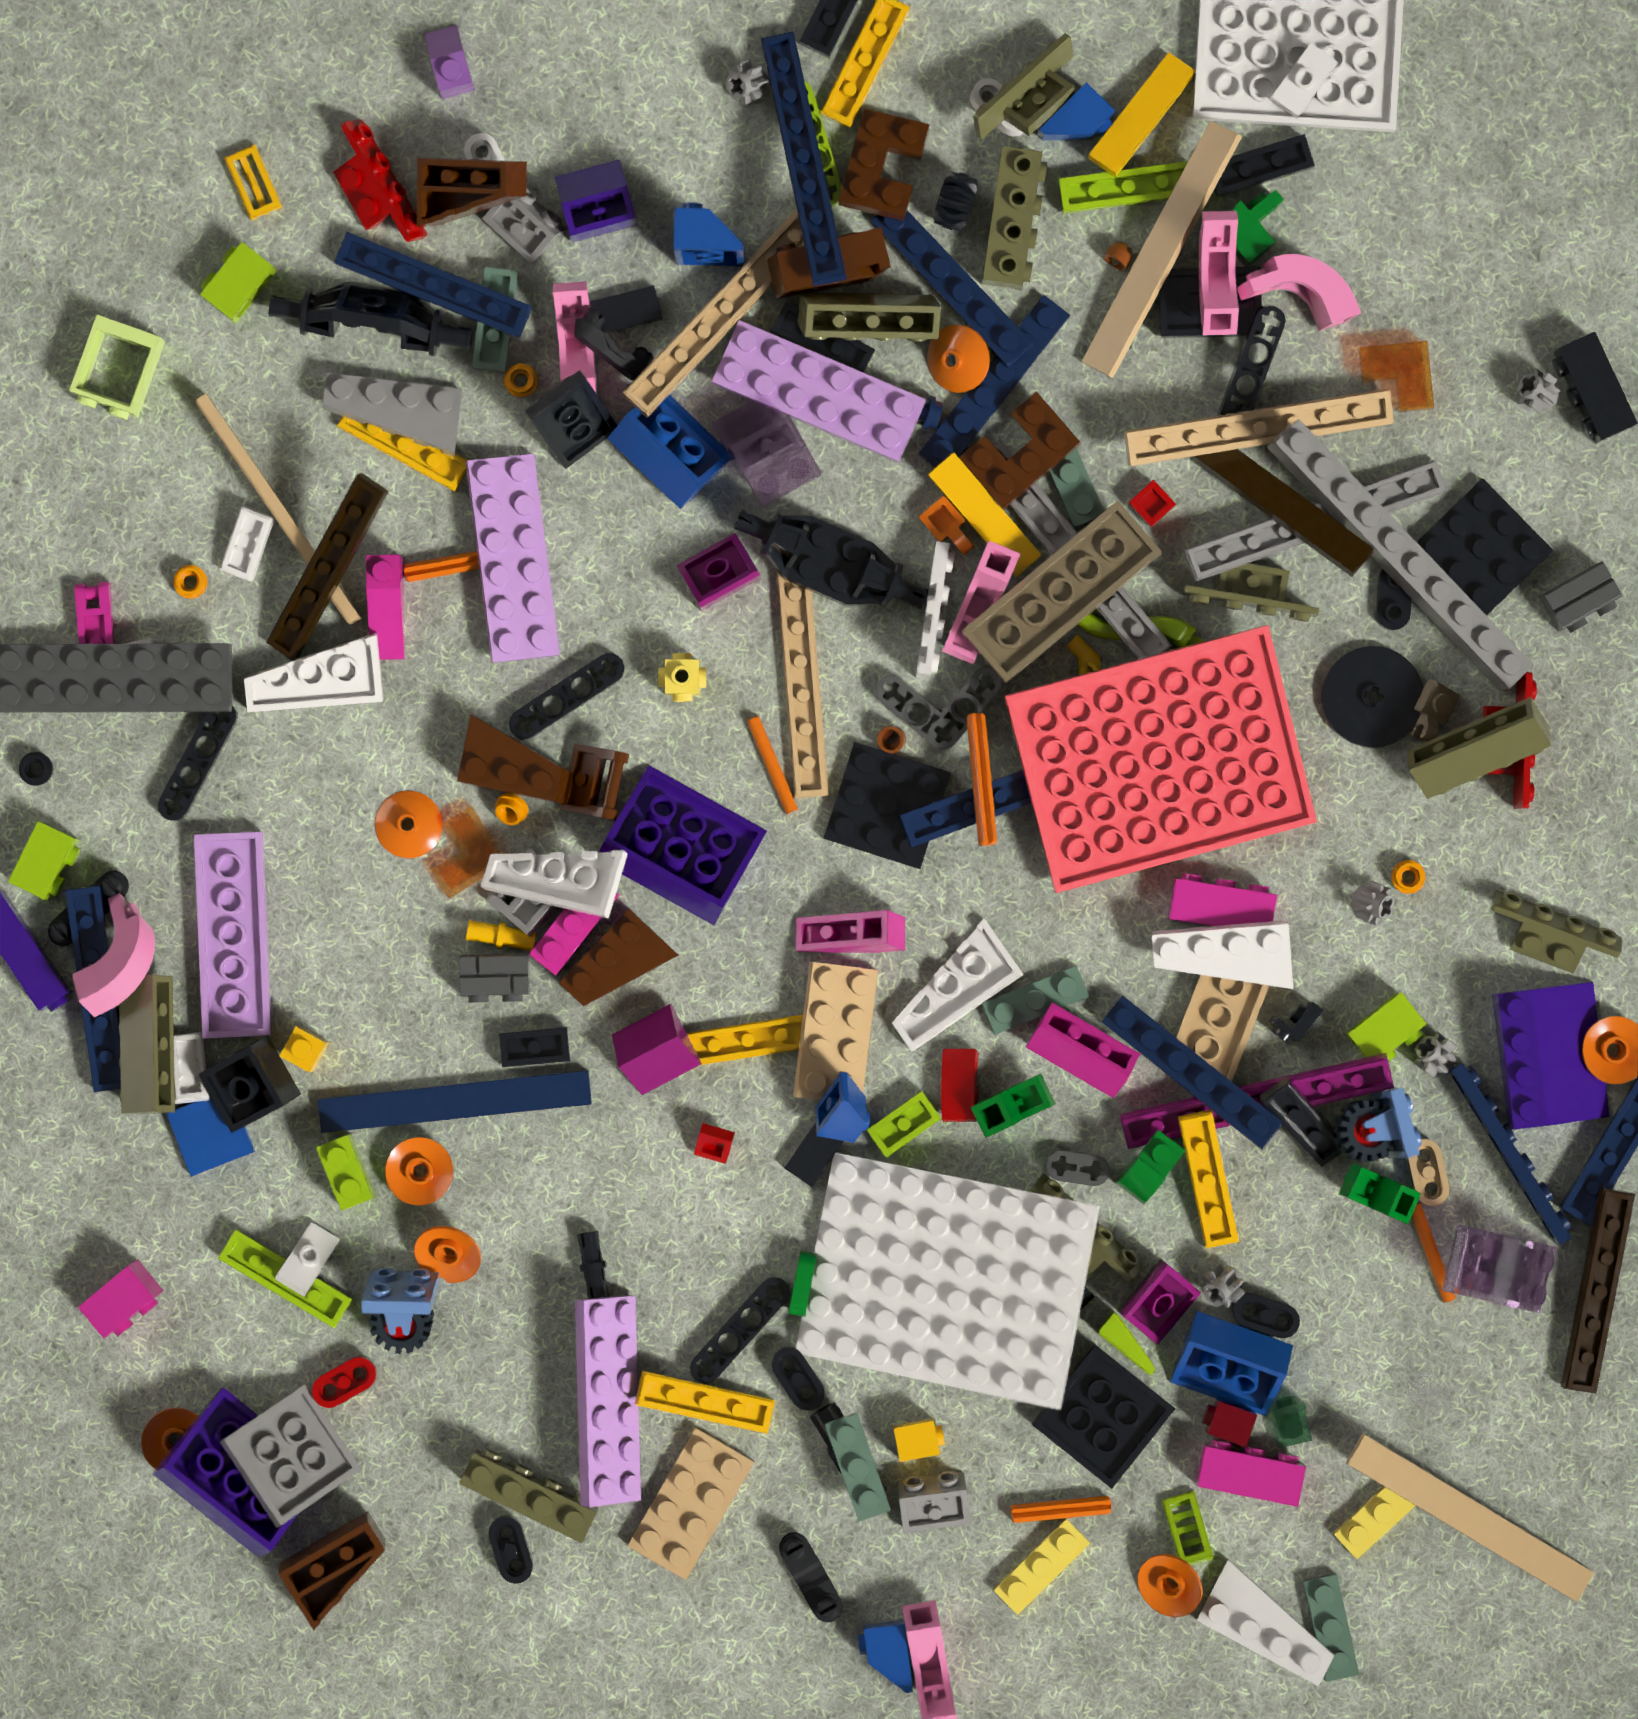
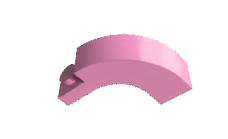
M1237 211L1202 212V228L1199 234V298L1203 335L1237 334L1239 311L1235 271Z
M1284 254L1275 256L1261 265L1262 269L1246 275L1247 281L1237 287L1241 301L1278 289L1297 294L1309 306L1319 331L1345 323L1361 314L1354 294L1345 280L1329 265L1306 255Z
M587 281L553 284L559 343L560 383L580 370L597 394L594 352L574 336L576 318H583L587 309H590Z
M988 541L942 652L974 664L978 652L961 632L1003 596L1020 553Z
M120 893L108 898L115 928L114 939L109 950L96 963L72 974L78 1001L94 1017L114 1008L130 996L145 977L154 955V930L141 917L134 902L129 903Z
M936 1600L902 1606L922 1719H957Z

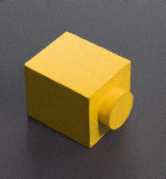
M295 1026L279 1056L310 1073L314 1071L329 1042L301 1026Z
M933 1418L893 1425L900 1462L940 1455L939 1446L945 1445L942 1425L935 1426Z

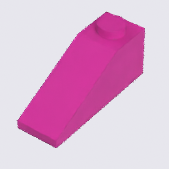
M366 555L369 635L377 633L380 660L405 659L403 557L401 555Z
M889 910L796 918V952L882 953L905 951V917Z

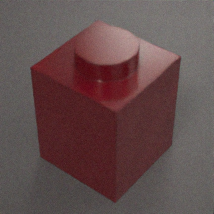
M1216 1399L1214 1406L1207 1405L1202 1423L1207 1425L1205 1428L1207 1434L1246 1447L1257 1414Z

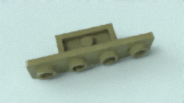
M1064 33L1059 39L1051 42L1039 57L1033 62H1029L1019 75L1010 83L1004 84L999 93L988 103L981 105L973 116L977 137L984 139L1003 120H1006L1030 136L1075 94L1074 85L1056 74L1073 57L1072 41L1069 35Z
M1249 563L1220 573L1217 590L1185 585L1182 594L1188 595L1189 601L1193 603L1209 604L1210 599L1223 602L1222 607L1242 610L1243 605L1256 607V613L1276 616V611L1290 613L1289 619L1309 622L1310 617L1318 616L1320 609L1285 602L1290 570Z
M1495 890L1493 894L1492 911L1521 921L1510 945V950L1573 974L1586 947L1616 958L1620 956L1622 937L1618 936L1611 929L1594 927L1585 923L1584 920L1577 916H1565L1555 912L1545 904H1534L1523 900L1513 892Z
M1042 1174L1030 1189L1034 1193L1073 1200L1063 1191V1188L1057 1181L1050 1179L1046 1174ZM1097 1222L1086 1278L1106 1261L1127 1282H1132L1143 1267L1142 1263L1134 1252L1126 1249L1113 1237L1108 1228Z

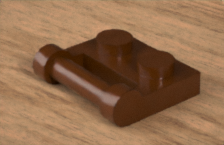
M574 743L569 765L570 773L560 810L615 821L617 810L614 809L623 766L628 763L629 754ZM606 760H609L611 762L602 805L599 807L597 802Z

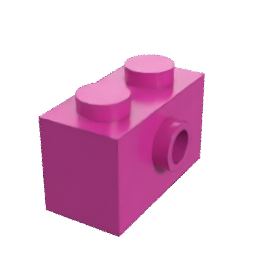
M136 1260L125 1267L78 1308L103 1339L112 1333L119 1337L133 1325L130 1319L139 1312L144 1316L159 1304L155 1298L164 1290L142 1263Z

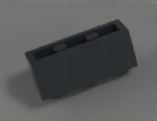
M1596 332L1568 343L1553 352L1555 356L1552 359L1554 370L1559 378L1565 377L1570 388L1566 390L1568 400L1574 409L1579 407L1584 420L1580 421L1581 427L1588 439L1593 438L1595 443L1598 444L1638 424Z

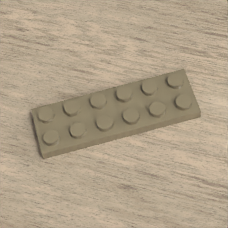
M1117 500L966 626L961 633L1000 679L1007 684L1160 556L1162 551Z

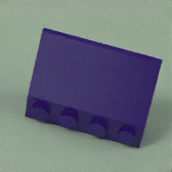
M648 766L606 836L599 853L624 850L628 855L622 871L623 876L706 922L715 925L767 830L657 769Z
M1593 982L1492 994L1508 1126L1516 1130L1610 1117L1606 1083L1598 1080L1589 1072L1582 1057L1583 1039L1589 1028L1598 1021Z
M222 1387L170 1449L153 1472V1475L260 1558L273 1550L297 1515L276 1528L220 1443V1441L258 1416V1414Z

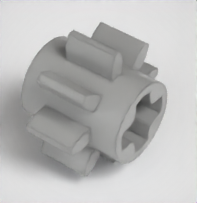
M746 60L728 69L731 75L728 76L725 83L732 99L742 98L743 105H746L765 96L763 89H765L768 80L761 65L752 67L751 61Z
M1535 369L1534 373L1526 374L1520 380L1518 390L1516 391L1518 395L1523 397L1519 404L1528 411L1533 409L1539 414L1542 413V410L1552 408L1557 402L1560 392L1554 386L1558 379L1548 372L1543 374L1538 369Z
M1369 881L1367 887L1360 886L1357 888L1352 897V908L1357 911L1355 917L1373 925H1377L1379 919L1385 920L1389 918L1394 909V898L1388 895L1391 889L1373 881Z
M1439 1032L1434 1037L1424 1036L1414 1049L1417 1057H1419L1415 1060L1414 1064L1431 1077H1434L1436 1073L1446 1074L1457 1060L1452 1052L1457 1046Z
M1218 1263L1201 1278L1206 1283L1203 1289L1204 1296L1214 1305L1221 1306L1224 1304L1228 1308L1245 1293L1240 1288L1244 1282L1242 1275L1232 1266L1222 1267Z

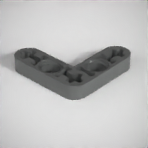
M990 666L979 668L943 711L939 710L906 681L895 675H889L881 679L876 686V694L882 704L938 749H948L956 744L967 730V718L960 716L956 711L958 700L969 698L975 704L974 713H981L1001 689L1002 680ZM981 673L985 676L992 673L995 676L993 683L996 686L993 690L987 687L980 696L986 698L984 703L981 704L974 694L966 690L969 686H972L975 691L980 686L981 680L978 677ZM894 682L898 683L897 691L904 698L907 692L914 696L905 703L902 711L896 708V705L901 703L896 697L892 696L889 699L884 697L886 690L883 685L885 683L889 685ZM918 702L925 705L928 711L925 720L921 722L911 720L908 709L913 703ZM950 712L956 721L964 724V727L960 730L955 725L949 733L953 737L950 742L943 740L940 743L936 740L938 733L935 729L937 726L944 728L951 721L945 718V715Z

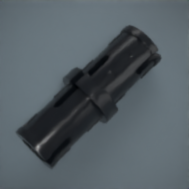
M599 1231L579 1233L577 1238L582 1264L579 1266L580 1272H584L587 1299L609 1297L604 1270L607 1264L606 1260L602 1258Z

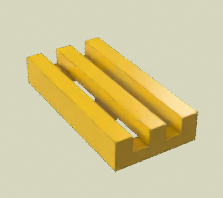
M255 144L224 157L251 220L283 208ZM252 154L272 203L266 204L246 156ZM239 159L260 205V208L256 210L252 206L234 164Z

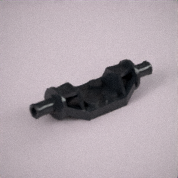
M344 282L317 294H314L313 288H307L301 300L272 295L269 303V317L297 320L298 324H300V334L305 336L310 332L334 338L339 322H341L344 326L351 328L365 326L375 328L382 333L401 332V349L429 352V356L435 357L440 344L462 347L469 350L472 344V327L466 328L444 324L441 309H436L434 313L419 298L399 290Z
M744 509L740 511L734 529L761 539L760 554L766 555L784 580L844 606L879 604L885 608L890 599L892 600L895 597L918 609L922 608L925 602L923 598L924 596L927 597L929 589H924L901 579L903 564L898 562L895 564L873 542L813 516L783 515V512L777 511L774 518L767 521ZM772 543L790 553L789 557L787 558L772 547ZM864 586L873 589L881 590L882 594L865 591L862 589L864 588Z

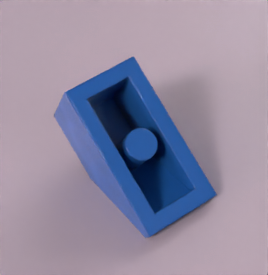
M1086 82L1039 129L1037 136L1041 140H1091L1096 134L1101 138L1114 123L1111 119L1115 114V110Z
M840 1072L815 1106L816 1136L854 1143L860 1134L867 1130L870 1123V1112L866 1110V1096L848 1073Z
M904 1620L863 1625L864 1634H858L860 1655L867 1654L869 1665L905 1693H912L913 1687Z

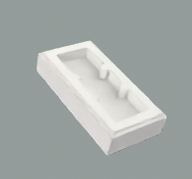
M1310 43L1270 99L1295 118H1298L1336 67L1338 61L1313 43Z
M245 505L241 506L219 570L250 582L253 581L275 517Z
M202 1032L174 1035L175 1104L208 1101L209 1093L198 1075L206 1070Z
M311 1222L276 1275L275 1280L304 1297L337 1247L340 1239Z

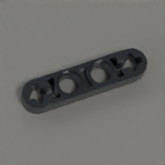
M1267 304L1258 308L1254 313L1219 407L1218 416L1225 415L1227 411H1234L1237 402L1230 401L1232 394L1241 400L1249 401L1247 407L1240 404L1238 412L1254 410L1285 327V315L1278 307ZM1271 311H1274L1273 317L1278 322L1276 326L1270 325L1266 333L1268 336H1273L1271 343L1262 337H1254L1256 330L1260 333L1264 331L1265 323L1261 321L1262 315L1268 316ZM1255 343H1262L1266 347V356L1260 362H1253L1248 356L1249 348ZM1244 375L1252 376L1255 382L1254 389L1248 394L1239 393L1236 387L1238 379Z
M613 653L603 654L519 708L510 717L509 728L511 732L520 739L528 740L607 690L623 678L625 665L622 659ZM608 659L610 663L616 661L619 664L615 669L617 675L613 678L609 674L604 675L599 679L604 685L597 688L594 678L587 671L594 668L595 674L604 669L602 663ZM578 678H586L591 684L590 693L584 697H578L572 692V684ZM550 696L559 697L563 703V708L557 715H548L543 709L544 701ZM537 705L539 713L547 722L540 725V721L537 719L530 724L532 730L529 733H526L524 730L517 731L515 728L519 724L517 718L521 715L526 719L530 718L535 714L530 708Z
M233 705L232 712H227V715L231 717L228 723L222 722L218 728V731L224 732L221 739L215 733L204 730L207 723L212 728L217 721V718L213 715L214 712H206L159 798L158 810L165 819L180 821L189 813L237 723L238 712ZM206 736L211 737L216 745L215 751L209 756H203L197 750L198 741ZM189 766L195 767L199 771L200 776L198 782L192 786L185 785L181 780L182 771ZM176 783L181 789L190 791L192 794L189 799L183 794L179 800V805L183 807L182 811H174L172 815H169V807L165 803L167 799L174 800L178 791L172 790Z
M770 1277L764 1280L697 1353L690 1365L691 1375L697 1382L708 1384L716 1380L786 1303L789 1298V1287L783 1279ZM768 1284L773 1287L780 1284L783 1287L780 1291L783 1297L781 1300L773 1298L767 1304L768 1307L773 1309L767 1314L764 1308L754 1302L753 1299L759 1296L762 1301L768 1294L767 1289H765ZM747 1308H755L761 1314V1321L755 1327H748L742 1322L741 1315ZM725 1333L734 1334L738 1339L737 1348L733 1352L721 1350L718 1344L720 1336ZM713 1346L716 1353L727 1360L724 1364H721L717 1359L711 1367L714 1374L711 1376L704 1374L701 1377L697 1373L699 1370L697 1362L699 1360L707 1362L713 1355L707 1352V1350Z

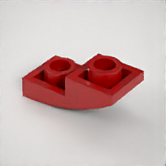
M943 1049L941 1071V1114L943 1122L977 1121L971 1109L972 1106L978 1103L979 1089L976 1086L979 1053L976 1049Z

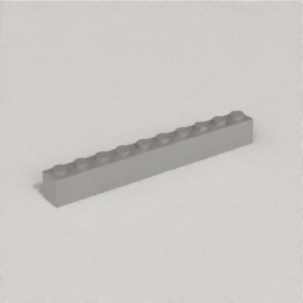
M1300 419L1290 423L1267 446L1341 525L1374 548L1371 557L1498 690L1510 689L1533 666L1524 654Z

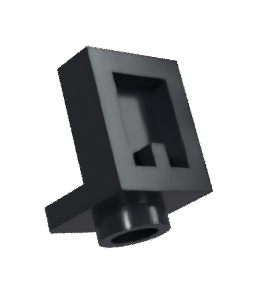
M1309 1002L1306 1006L1301 1003L1289 1018L1294 1022L1290 1027L1276 1016H1273L1269 1020L1275 1026L1271 1032L1287 1044L1291 1039L1295 1042H1300L1323 1012V1009L1314 1002Z

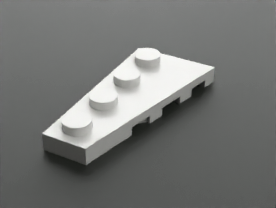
M938 541L935 543L916 678L929 680L931 672L937 673L940 653L934 652L936 639L942 640L945 619H939L941 605L947 606L950 586L944 585L945 572L952 573L955 552H948L950 543Z
M377 633L245 676L244 686L247 712L383 702L384 696Z
M612 850V852L605 853L582 851V853L565 854L563 852H550V854L534 855L532 853L490 854L481 887L492 892L609 918L628 853L624 850Z
M983 919L977 925L974 932L963 941L944 966L940 967L929 983L918 992L892 1024L911 1052H913L1023 976V973L987 921Z
M1288 920L1151 931L1154 968L1293 989Z
M1227 1560L1197 1621L1319 1686L1334 1654L1292 1618L1278 1603L1262 1591L1257 1584L1241 1572L1238 1567L1230 1560Z

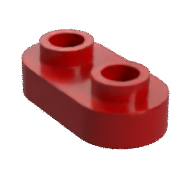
M354 1357L318 1377L312 1386L313 1398L322 1407H336L370 1388L377 1378V1368L373 1361L367 1357ZM357 1367H362L366 1370V1377L362 1380L354 1376V1370ZM326 1384L335 1385L336 1394L334 1396L325 1394L324 1387Z

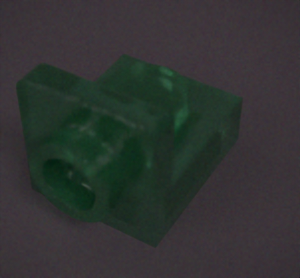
M1295 1396L1276 1399V1406L1270 1407L1269 1411L1278 1448L1312 1441L1305 1412V1402L1303 1400L1296 1401Z

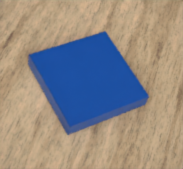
M211 1096L208 1101L194 1102L176 1109L174 1113H166L191 1177L256 1152L246 1126L231 1133Z

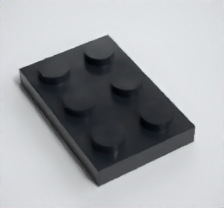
M1235 267L1236 290L1237 287L1247 281L1246 275L1260 270L1261 267ZM1199 268L1171 269L1159 291L1160 338L1246 336L1254 313L1262 306V294L1241 301L1237 291L1239 306L1237 334L1203 335L1199 298ZM1256 330L1254 336H1262L1263 333Z
M580 370L572 376L565 378L560 385L544 397L537 399L533 405L525 410V413L565 469L606 440L617 427V424Z

